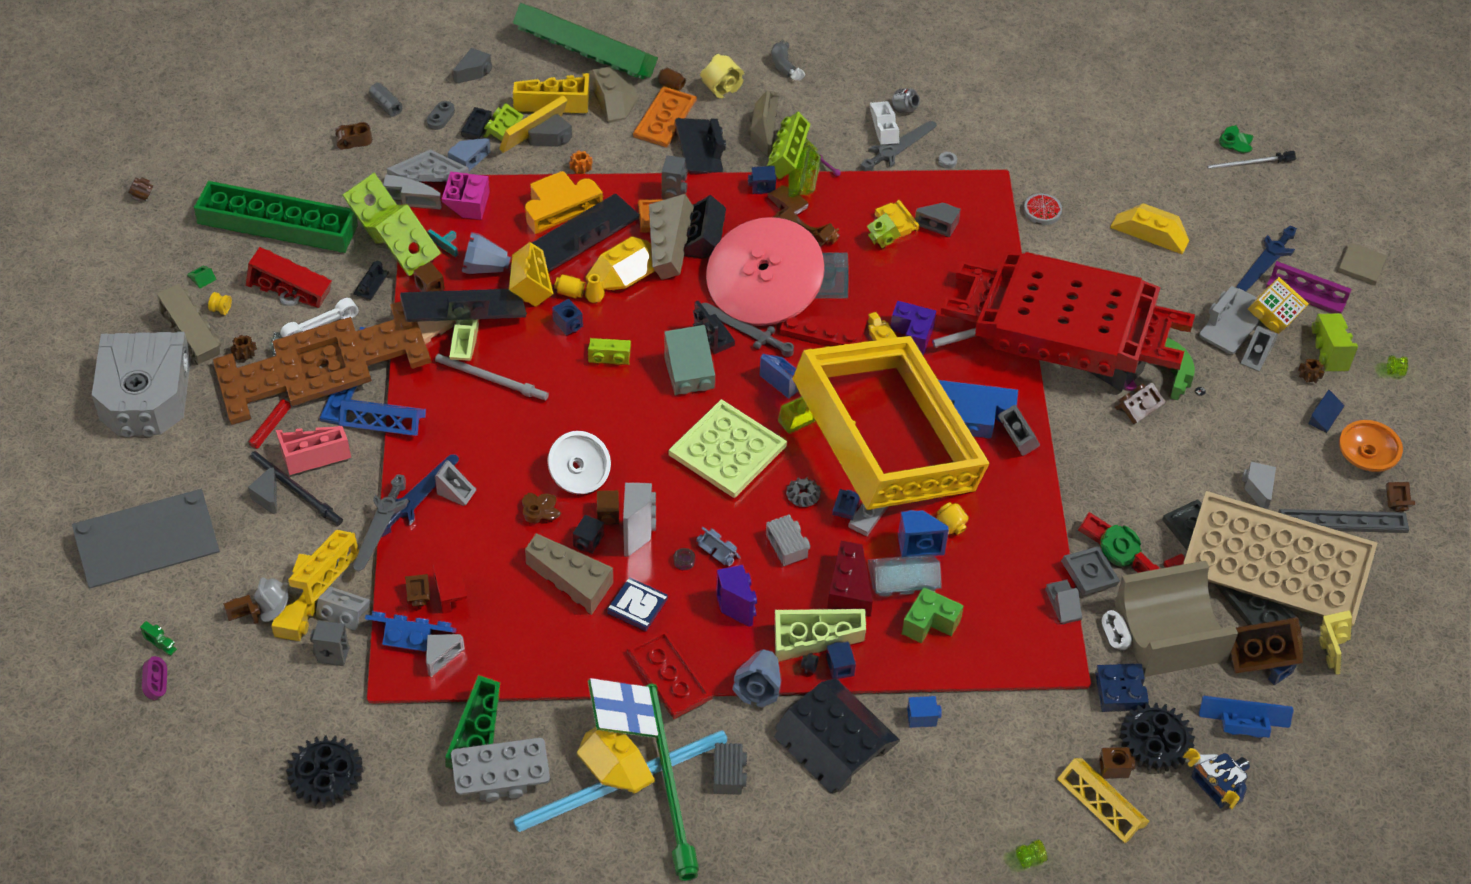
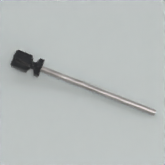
M1294 150L1286 151L1283 155L1281 152H1277L1275 157L1208 165V169L1278 160V163L1282 162V160L1289 162L1296 160V152Z

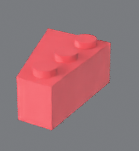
M343 426L319 427L315 429L316 431L304 432L303 429H296L295 432L283 433L282 430H276L279 447L289 475L351 458L348 439Z

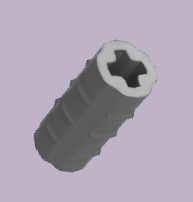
M375 83L370 87L369 95L385 112L392 117L401 113L403 109L402 103L381 83Z

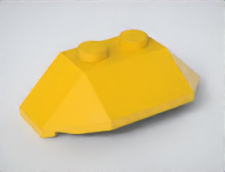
M1144 203L1117 214L1110 227L1182 255L1189 243V238L1179 216Z
M630 237L601 254L587 274L586 281H588L589 275L597 274L600 276L603 289L616 290L631 286L655 271L652 264L651 244L646 240Z
M596 727L585 733L578 748L577 756L602 785L626 789L629 792L636 793L655 782L640 750L626 734L600 731Z

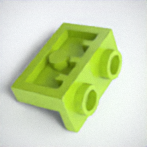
M505 103L502 109L498 107L492 117L495 120L492 121L490 119L484 129L487 132L484 137L487 138L489 134H492L502 141L506 129L520 122L524 115Z
M590 338L588 362L629 364L631 340Z

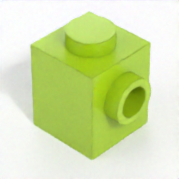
M887 213L867 226L871 232L868 236L874 244L878 242L881 248L891 244L896 238L901 236Z

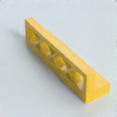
M335 530L288 579L290 587L303 589L307 604H313L357 558L359 550L355 533ZM350 547L351 553L347 556ZM315 584L314 591L312 593L311 587Z
M1074 758L1057 779L1124 843L1128 842L1138 829L1144 828L1150 822L1082 758ZM1072 770L1079 775L1080 785H1072L1066 780ZM1085 787H1092L1096 791V801H1089L1085 797ZM1101 803H1109L1113 806L1114 817H1106L1102 813ZM1118 819H1126L1133 825L1126 835L1119 829Z

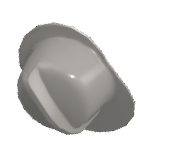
M262 577L260 579L254 599L260 607L261 620L269 622L284 610L288 601V583H281L274 578L267 580Z

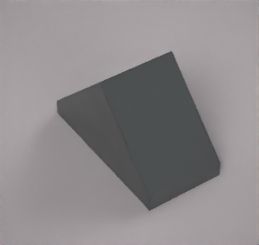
M269 468L248 486L252 500L272 514H276L277 479L274 468Z

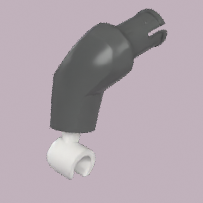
M784 40L774 44L771 54L775 67L789 77L791 75L793 80H801L805 73L800 68L796 69L788 60L789 43L786 41L784 44Z

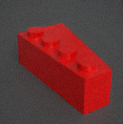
M259 247L248 263L245 286L251 288L253 285L259 286L261 291L268 293L269 290L277 292L279 296L284 291H287L288 293L284 295V298L292 296L296 299L297 296H300L298 300L300 303L320 308L330 292L332 280L287 258H283L270 250Z

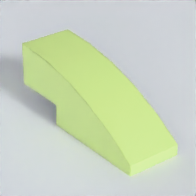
M478 320L456 321L450 360H471L478 333Z

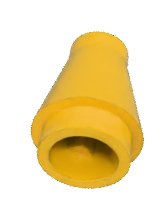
M591 274L588 277L585 297L592 303L600 302L605 294L600 276Z

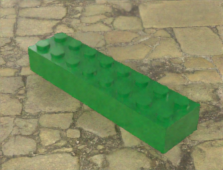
M523 3L519 4L513 20V24L518 25V29L531 33L538 38L548 40L550 43L563 46L565 49L575 51L582 56L592 58L599 63L609 65L616 70L624 71L631 76L641 79L652 76L659 58Z
M213 181L207 182L194 206L197 224L342 253H346L358 227L357 217L351 208Z

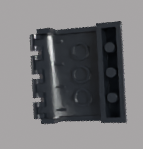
M837 678L820 682L790 707L775 728L778 731L774 735V738L784 748L792 744L788 751L801 764L806 759L808 760L804 767L816 779H819L822 775L824 776L820 783L831 794L835 790L840 792L851 784L852 776L877 754L881 753L884 756L900 742V739Z

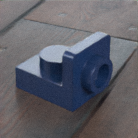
M840 489L832 515L853 520L860 504L859 495L852 490Z
M1297 664L1271 668L1268 680L1275 686L1294 673Z

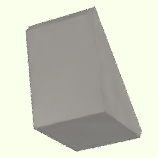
M446 461L435 475L437 494L463 506L468 503L477 490L449 461Z
M460 634L428 635L426 659L428 675L432 677L464 650V641Z

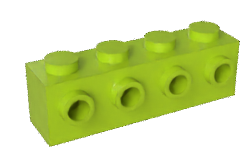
M799 111L790 117H785L781 121V127L777 132L772 153L769 155L767 166L775 167V174L779 179L796 169L811 125Z

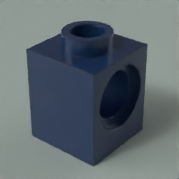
M774 166L752 167L751 175H748V186H752L753 194H766L776 189Z
M570 299L552 307L553 321L566 336L583 327V313Z
M849 641L843 643L835 642L828 645L826 660L832 679L855 676L856 662Z

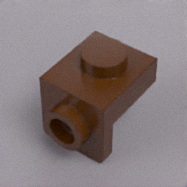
M1409 482L1386 483L1389 508H1396V512L1409 511V508L1415 505V500H1411Z
M428 574L405 576L408 604H412L413 607L425 606L426 602H430Z
M250 595L234 598L229 602L223 603L229 621L251 614L254 624L259 623L257 615L261 613L257 602L252 603Z

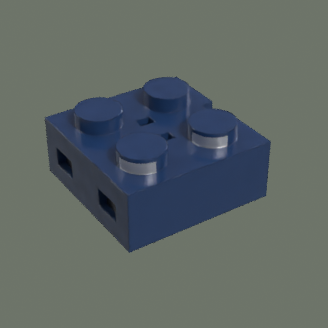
M1142 664L1097 665L1095 677L1102 712L1136 711L1138 705L1144 709L1145 704H1149L1147 688L1143 686L1145 678Z

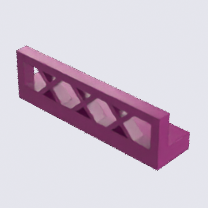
M1276 261L1272 275L1266 285L1267 288L1280 277L1309 305L1333 314H1342L1352 290ZM1278 269L1285 271L1287 275L1284 276L1277 273ZM1297 278H1304L1306 282H1300ZM1320 284L1324 286L1325 289H1319L1316 287V285ZM1338 291L1344 293L1345 296L1344 298L1336 295L1334 292Z

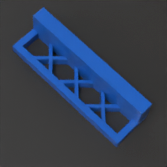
M351 399L342 400L339 425L418 435L419 418H425L426 409ZM347 410H352L357 416L353 422L346 421ZM367 413H372L376 419L371 425L363 418ZM387 415H390L395 421L391 427H387L382 421ZM406 417L412 418V430L406 429L401 423Z

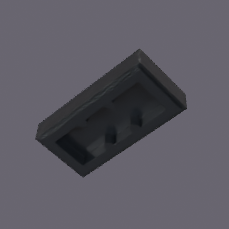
M474 107L461 130V137L474 140L480 139L485 126L492 117V111Z

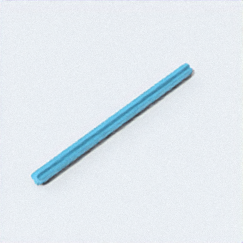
M720 730L669 752L671 765L674 766L715 748V743H727L725 732ZM660 757L646 762L652 775L662 771ZM599 782L515 818L514 825L517 831L521 832L614 792L618 788L602 785Z

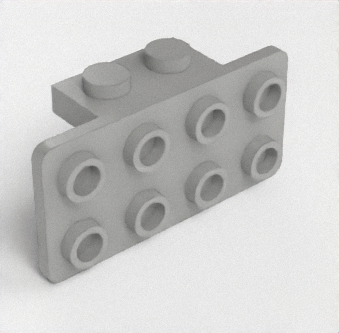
M1233 286L1227 292L1223 291L1218 303H1213L1211 306L1209 322L1202 329L1199 337L1229 354H1234L1260 322L1248 310V307L1257 297Z
M543 738L454 749L451 752L455 789L458 795L479 793L480 800L487 802L497 801L499 797L505 796L514 799L522 797L523 794L527 793V786L544 784L550 781L546 747Z

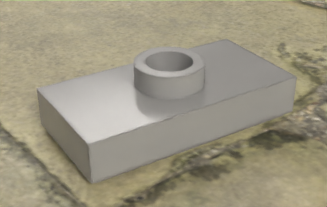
M862 504L856 512L854 519L849 522L848 527L868 536L888 507L867 510L864 504Z

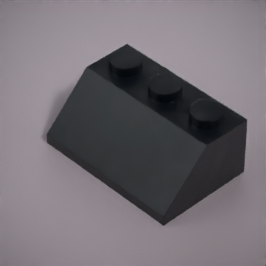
M711 195L693 205V213L690 214V228L687 229L686 233L688 237L687 243L684 244L683 248L684 256L707 258L721 240L726 207Z

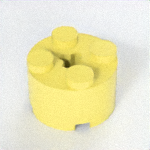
M715 55L712 61L700 73L703 83L721 99L728 92H736L744 81L742 79L744 71L726 55Z

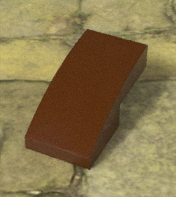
M782 185L768 194V197L779 209L791 206L796 215L808 208L809 203L798 193Z

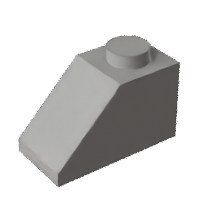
M1257 326L1241 364L1260 371L1273 348L1278 334Z
M1251 462L1249 469H1244L1242 481L1246 482L1245 490L1261 508L1268 509L1272 498L1276 467Z

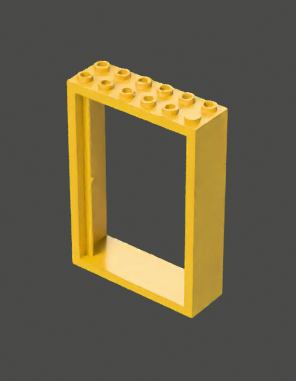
M911 336L803 351L792 380L867 510L976 491L990 463ZM897 368L952 458L953 463L884 474L855 425L856 422L851 419L827 377Z

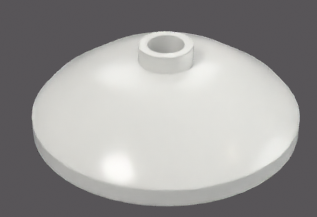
M584 431L568 432L558 438L549 451L548 468L551 477L559 487L573 494L591 493L603 485L610 472L611 460L609 452L604 443L591 433ZM573 462L578 464V469L573 467Z

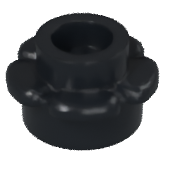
M813 653L803 656L801 668L804 669L805 674H808V672L814 674L816 672L819 657L813 655Z

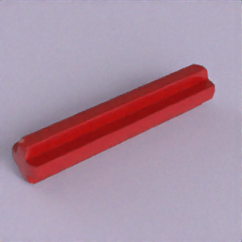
M282 399L249 439L248 442L251 447L258 449L291 408L289 401Z

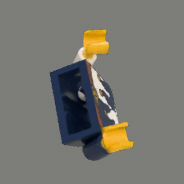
M1190 748L1183 755V758L1189 760V767L1196 765L1191 775L1193 780L1220 809L1227 803L1230 804L1229 808L1233 809L1235 805L1243 802L1247 790L1245 783L1248 778L1245 771L1250 768L1247 759L1240 757L1234 761L1226 753L1219 756L1217 754L1202 755L1193 748Z

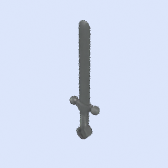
M702 303L709 315L716 314L721 321L756 338L758 341L754 342V348L759 349L761 345L769 344L781 350L782 354L786 357L794 354L792 343H782L771 337V334L775 332L773 326L768 327L767 331L763 332L750 324L730 317L721 309L709 303Z

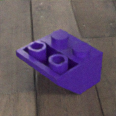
M743 565L717 570L716 596L721 613L747 626H753V617L756 616L754 604H757V597L755 591L750 589V574L745 573Z

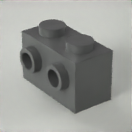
M666 155L662 169V199L686 194L687 183L685 181L688 170L685 169V158Z

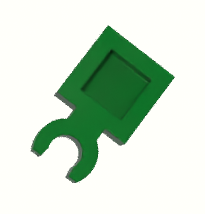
M145 621L140 626L143 638L159 649L161 648L169 656L177 651V648L173 646L175 642L165 637L164 631L155 624L153 626Z

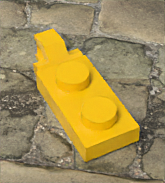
M876 312L868 315L869 335L873 341L897 338L889 324L885 320L881 321Z

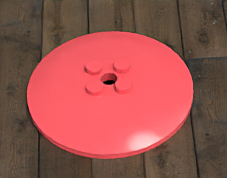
M782 218L751 220L731 230L716 245L707 266V286L717 307L730 317L753 326L778 324L798 315L816 297L824 278L823 254L814 236L795 222ZM766 263L769 265L767 269L759 270L761 264Z

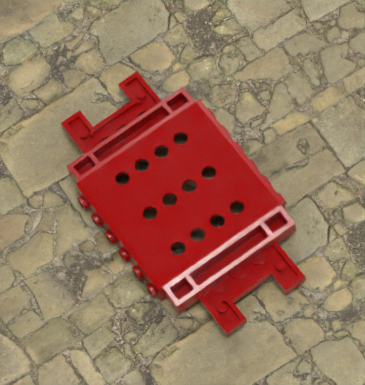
M1005 252L998 269L961 261L956 272V279L973 283L966 300L946 296L941 308L942 315L976 322L975 336L994 340L993 349L1110 377L1113 376L1115 369L1135 373L1139 361L1180 370L1185 351L1165 347L1170 328L1191 333L1195 314L1157 306L1161 287L1146 282L1140 277L1029 252ZM1030 286H1034L1038 288V290L1032 291L1028 288ZM1069 295H1074L1077 297V299L1072 300L1067 297ZM1030 298L1033 302L1028 303L1023 300ZM1109 304H1113V305H1115L1117 308L1111 309V308H1108L1107 306H1108ZM1065 307H1069V308H1072L1073 311L1067 312V311H1064L1063 309H1064ZM1021 310L1028 311L1029 314L1023 315L1019 312ZM1105 316H1109V317H1111L1113 320H1111V321H1106V320H1104L1103 318H1104ZM1061 319H1065L1069 323L1062 324L1058 321H1060ZM1103 328L1107 329L1109 332L1101 333L1098 330Z

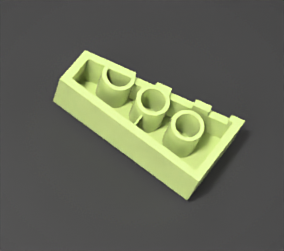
M865 609L775 610V653L778 662L808 655L809 653L825 651L828 645L835 642L843 643L849 641V644H854L865 639Z

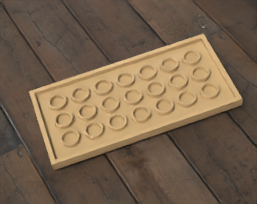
M1206 491L1183 565L1207 561L1209 565L1208 582L1321 617L1350 610L1353 626L1378 543Z

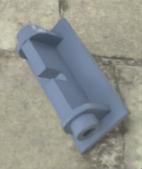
M702 527L705 534L699 535L696 539L699 547L709 554L716 548L717 551L713 554V557L723 565L731 566L734 562V556L740 558L736 552L738 548L728 540L724 543L720 540L722 536L711 528L708 531Z

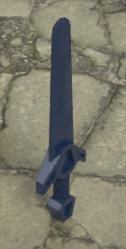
M1293 226L1285 228L1282 233L1283 236L1278 241H1272L1269 235L1264 238L1266 249L1236 288L1246 292L1279 257L1291 256L1295 249L1285 248L1284 245L1289 239L1294 238L1297 228Z
M449 455L403 498L396 499V502L408 499L409 502L406 508L392 516L381 537L391 532V526L400 517H408L410 525L415 521L414 509L435 488V475L446 461L455 466L459 461L457 455Z

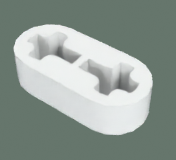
M1114 610L1107 611L1102 617V625L1109 643L1116 649L1124 651L1132 643V636L1121 614Z

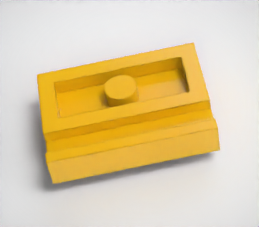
M900 200L895 204L890 203L875 209L877 218L887 213L901 234L898 238L910 234L913 230H919V224Z

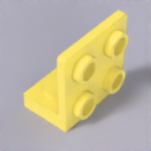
M1350 610L1323 616V625L1320 626V645L1322 650H1327L1326 661L1329 669L1333 668L1335 674H1340L1341 651L1338 644L1351 640L1352 616Z

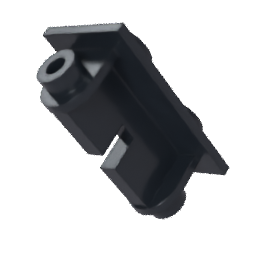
M377 260L371 264V267L358 284L353 295L372 300L389 274V271L383 270L382 262Z

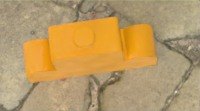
M564 171L531 183L532 200L527 202L525 206L527 224L536 234L568 221L603 201V192L591 179H582L577 185H574Z

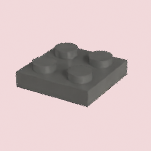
M1099 546L1065 555L1061 560L1082 596L1115 587L1120 582Z

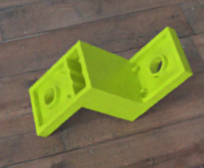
M375 172L342 194V197L375 243H385L408 276L414 273L413 270L427 264L441 254L408 204L397 205ZM368 194L374 197V203L371 206H368L364 201L365 196ZM412 242L418 245V251L415 254H411L408 250V246Z

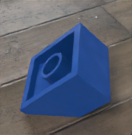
M923 510L901 512L898 532L901 557L945 555L949 532L948 526Z

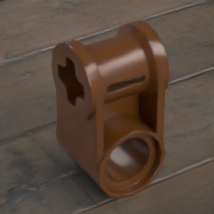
M365 122L341 125L335 130V135L338 137L337 147L340 150L368 146L373 142L370 125Z

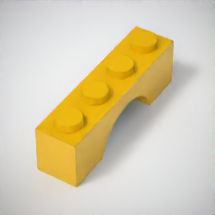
M299 554L292 573L294 574L311 555ZM315 584L311 587L312 593L314 591ZM304 591L297 601L285 606L280 615L273 620L272 630L274 637L300 641L302 635L307 634L309 628L308 619L309 616L314 615L315 603H306Z

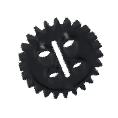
M1155 702L1153 708L1148 703L1145 704L1144 709L1138 705L1136 711L1130 710L1129 715H1125L1121 724L1119 738L1122 739L1121 747H1129L1130 754L1132 753L1135 760H1139L1138 766L1141 767L1145 763L1147 764L1148 771L1154 766L1157 772L1160 771L1161 767L1166 772H1169L1170 765L1176 770L1179 763L1185 764L1186 758H1183V755L1190 748H1194L1195 745L1193 744L1195 736L1192 735L1194 729L1188 727L1189 720L1182 721L1183 713L1174 714L1176 708L1168 711L1167 704L1159 708L1157 702Z
M327 735L324 736L323 741H319L318 737H315V743L312 744L306 740L307 747L298 746L299 754L292 753L293 760L288 761L289 768L286 769L288 785H290L292 793L296 792L297 799L303 797L305 804L312 800L315 807L320 801L323 807H326L327 801H331L334 806L336 803L335 799L339 798L344 802L343 795L352 796L351 788H359L357 781H362L361 773L364 772L362 757H359L358 749L354 750L352 743L346 745L345 738L338 742L336 736L331 741L328 740ZM324 755H330L326 758H321ZM342 768H345V769H346V770L341 771V772L338 771L339 769H342ZM308 770H313V771L310 772V773H304V772H306V771H308ZM323 784H329L326 787H320Z

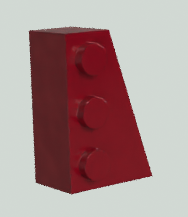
M841 541L829 591L827 608L865 609V616L871 617L873 601L863 545Z

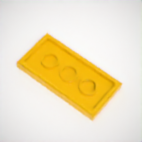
M559 97L506 129L499 149L503 153L529 138V130L555 114L562 116L568 101L566 97Z

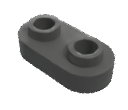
M449 101L439 102L427 117L428 127L433 130L444 128L455 113L454 104Z

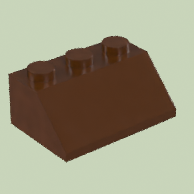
M1298 617L1235 627L1238 635L1231 651L1235 674L1303 663V639Z

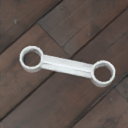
M344 298L336 304L335 309L299 325L296 322L287 323L282 327L280 334L283 338L290 334L293 335L331 323L340 318H353L358 314L359 309L351 298Z

